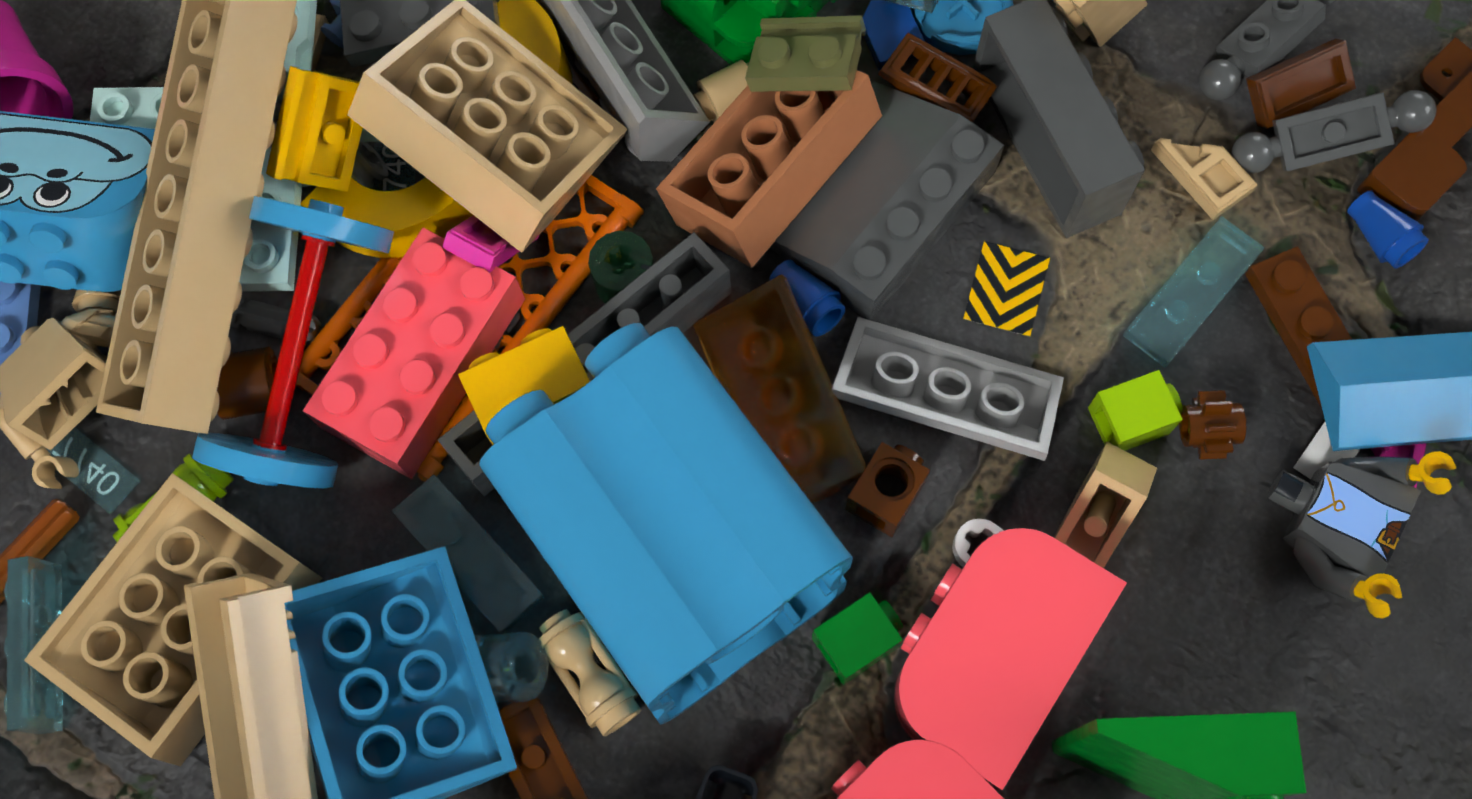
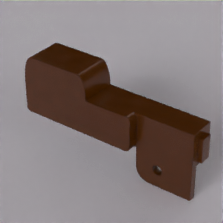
M1456 37L1420 74L1422 86L1441 101L1436 106L1437 113L1434 121L1423 131L1409 133L1370 172L1357 188L1361 195L1372 190L1379 198L1415 221H1418L1467 171L1465 161L1453 147L1472 128V50ZM1442 72H1447L1449 77L1444 76Z

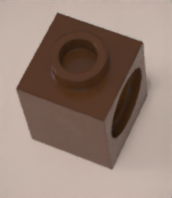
M881 442L849 494L845 510L892 538L925 485L930 469L922 465L924 460L913 450L899 444L892 448ZM892 475L901 480L905 491L898 496L889 497L877 489L875 481L881 476Z

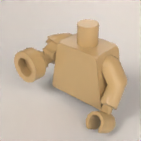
M88 309L66 316L61 322L56 318L47 319L41 326H34L24 331L20 340L21 345L0 365V429L25 460L33 459L35 463L32 468V477L34 482L41 487L62 489V485L55 477L56 469L65 477L76 478L79 475V468L73 459L52 456L47 449L51 451L97 406L107 357L97 346L109 348L117 311Z

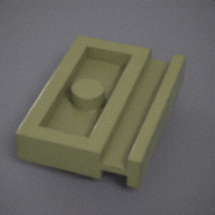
M862 15L761 19V35L756 37L745 76L751 92L852 90L862 50L860 41L861 37L865 36L866 33Z

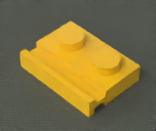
M290 66L266 174L274 179H287L301 184L348 192L363 127L347 116L360 82Z

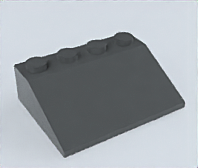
M875 81L872 83V87L882 117L769 248L785 261L793 260L797 265L841 294L840 301L862 318L871 321L994 175L1004 144L964 116Z

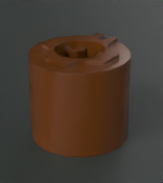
M269 346L230 353L226 364L221 368L217 387L220 400L217 414L221 419L226 420L266 412L278 362L274 351Z

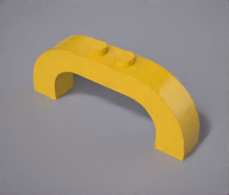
M500 0L497 3L500 28L564 79L573 84L567 55L547 12L535 0ZM426 177L410 187L396 191L369 189L351 178L348 192L317 186L301 202V206L306 208L309 206L310 199L344 207L342 217L394 231L389 253L337 242L353 252L378 258L404 257L422 228L445 239L447 231L473 216L472 213Z

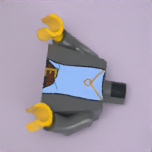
M1441 451L1426 454L1421 458L1419 464L1414 458L1403 457L1340 458L1335 462L1329 461L1318 469L1309 482L1285 470H1281L1268 491L1267 499L1294 513L1283 535V539L1293 548L1294 557L1313 586L1352 602H1359L1364 599L1370 614L1382 619L1391 614L1390 607L1387 602L1375 597L1380 594H1390L1395 598H1402L1401 588L1397 579L1384 572L1421 490L1412 486H1415L1417 481L1423 482L1426 489L1431 493L1437 495L1445 494L1452 488L1450 480L1441 477L1433 478L1430 475L1437 469L1454 470L1456 466L1452 457Z

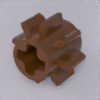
M1225 390L1198 391L1197 398H1192L1191 400L1192 405L1182 406V413L1180 415L1183 420L1179 423L1181 441L1185 447L1193 446V448H1198L1200 460L1227 458V453H1233L1234 444H1243L1246 437L1244 408L1240 403L1226 401Z

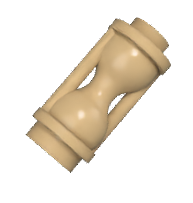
M566 609L553 615L540 626L539 629L543 635L537 640L536 646L540 652H543L584 714L590 728L597 726L601 734L607 736L627 724L641 712V708L635 701L638 693L630 685L582 612L571 615ZM594 652L596 653V655L598 656L606 670L601 668L596 663L594 659ZM568 669L573 671L578 676L580 681V687L578 686V684L576 683Z

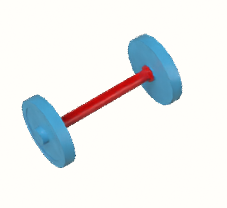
M254 196L249 219L301 232V239L307 241L260 438L208 432V434L198 433L192 459L221 471L244 476L245 480L262 485L278 486V484L322 489L333 487L338 468L336 461L307 450L282 444L329 246L335 247L337 241L389 253L394 231L342 217L344 207L310 199L309 206L306 208Z

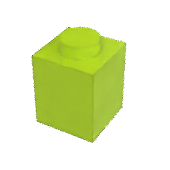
M1160 370L1102 390L1097 393L1088 406V410L1104 445L1106 442H1109L1124 451L1169 435L1183 420L1180 415L1182 413L1180 396L1172 384L1165 383Z

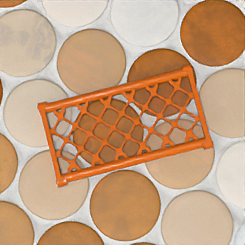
M591 175L575 193L580 199V215L574 218L553 220L542 231L548 235L550 251L547 256L522 260L517 253L510 262L499 266V268L506 272H514L516 274V279L525 297L520 307L525 322L513 338L509 335H502L503 339L500 341V346L497 349L495 348L493 352H498L501 347L505 346L500 353L503 354L520 346L521 341L530 333L548 328L627 226L632 228L643 215L644 210L638 203L623 194L621 195ZM587 191L615 208L608 217L603 214L587 213L584 195ZM580 226L585 230L588 243L577 257L573 254H558L555 252L553 234L556 230ZM600 226V228L595 233L594 229ZM403 257L380 258L315 339H313L303 352L296 387L306 391L311 396L314 394L318 385L311 381L310 377L318 368L329 371L342 351L338 343L351 327L355 329L364 318V316L362 318L360 316L365 311L367 313L372 305L371 303L381 292ZM541 266H550L553 269L557 282L545 297L540 294L524 293L522 272L525 269ZM565 266H569L565 272H562ZM537 306L535 310L531 313V308ZM332 352L331 357L326 359L328 355ZM468 395L463 397L460 405L456 408L438 439L474 411ZM438 439L416 472L422 481H428L431 484L443 470L444 466L441 463L448 455Z

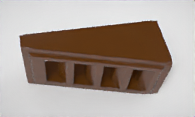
M910 33L905 35L878 73L879 76L899 91L958 113L971 122L975 120L997 88L995 83L981 73ZM912 54L919 61L908 75L900 69ZM929 67L936 73L926 85L920 82L919 78L926 68ZM944 79L952 84L946 95L937 91ZM961 92L969 97L963 106L955 102Z

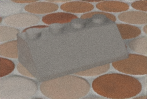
M539 0L543 9L551 18L559 37L564 40L575 57L577 69L588 78L599 95V102L603 110L628 129L624 135L625 144L629 151L638 157L640 161L672 162L710 123L631 0Z

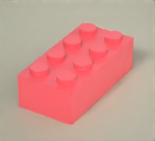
M425 228L421 229L303 409V412L322 430L410 479L416 474L466 394L458 374L468 370L469 365L475 359L492 353L525 300L516 276L497 266L489 273L487 270L467 262L442 248L445 239Z

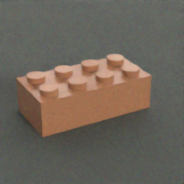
M857 70L852 90L751 92L747 85L656 188L675 224L691 234L695 232L701 240L752 268L882 117L869 75Z

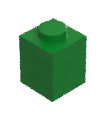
M869 592L815 628L812 633V640L841 683L845 685L898 649L903 641L898 632L904 626L895 610L886 600L878 604Z

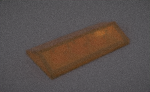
M781 274L693 324L711 371L811 503L834 495L862 475L866 470V463L839 400L832 392L833 386L786 276Z

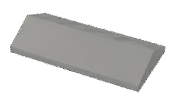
M857 317L830 396L1045 461L1050 446L1064 377Z

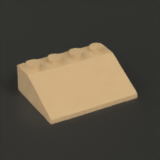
M466 0L452 1L363 72L347 116L521 253L554 220L628 130Z
M172 473L24 661L150 758L181 766L205 735L184 585L195 582L200 584L254 573L291 585L293 591L317 584L322 577Z

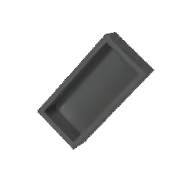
M1025 0L985 17L973 69L997 85L989 100L1066 239L1122 215L1145 171L1144 159L1138 145L1132 140H1127L1120 128L1118 114L1113 102L1109 97L1102 96L1095 85L1088 59L1083 53H1077L1069 40L1067 26L1062 14L1056 9L1052 10L1047 0Z

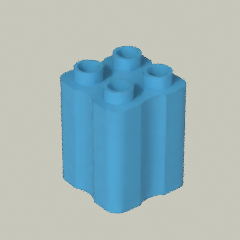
M633 323L610 334L590 352L585 360V367L594 379L569 397L553 404L545 391L536 390L518 397L502 408L486 427V434L494 445L483 455L479 466L654 717L662 725L686 711L723 684L746 664L783 640L836 600L845 590L847 581L843 575L851 568L853 557L678 327H669L650 336L641 323Z

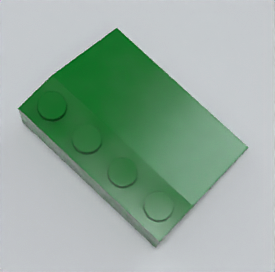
M1296 711L1096 719L1052 741V751L1054 754L1154 799H1284L1286 796L1307 793Z

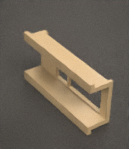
M254 573L200 584L195 582L184 585L214 799H318L298 651L290 647V640L295 639V632L288 629L287 620L292 619L293 615L291 611L285 609L284 604L293 601L292 586Z

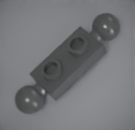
M1267 0L1216 46L1217 59L1206 64L1199 75V87L1202 93L1209 99L1216 101L1232 97L1240 87L1241 74L1250 77L1277 65L1325 20L1326 6H1329L1336 0Z
M1410 90L1401 94L1391 107L1386 106L1384 92L1272 120L1275 132L1274 137L1269 138L1260 132L1245 133L1235 141L1231 155L1247 173L1253 174L1264 171L1276 157H1280L1283 171H1291L1393 145L1394 139L1391 128L1398 127L1400 130L1409 133L1423 131L1434 121L1437 107L1434 99L1428 93L1420 90Z

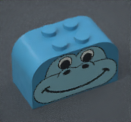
M0 111V281L9 284L24 283L51 286L62 290L121 291L134 227L145 194L147 183L146 170L155 129Z

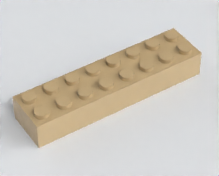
M182 0L146 170L147 183L145 194L134 227L96 413L142 424L208 434L210 422L215 418L219 409L220 400L217 387L221 368L226 364L230 355L231 342L228 334L232 314L238 308L242 297V286L239 282L242 265L253 243V231L250 228L252 220L249 219L254 196L261 197L264 190V177L261 173L266 150L271 146L275 136V123L272 119L277 96L282 92L286 82L287 74L284 61L288 43L292 40L297 29L298 20L297 15L294 13L297 0Z

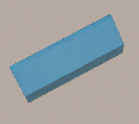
M1472 332L1312 342L1307 346L1333 451L1472 440Z

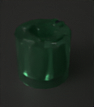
M615 231L604 235L596 241L590 251L588 264L597 295L606 304L654 265L650 247L642 237L632 232Z

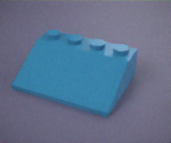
M445 546L292 591L293 601L284 603L285 609L291 611L293 615L292 619L287 620L288 629L295 632V639L290 640V647L298 651L310 744L326 799H446L517 769Z

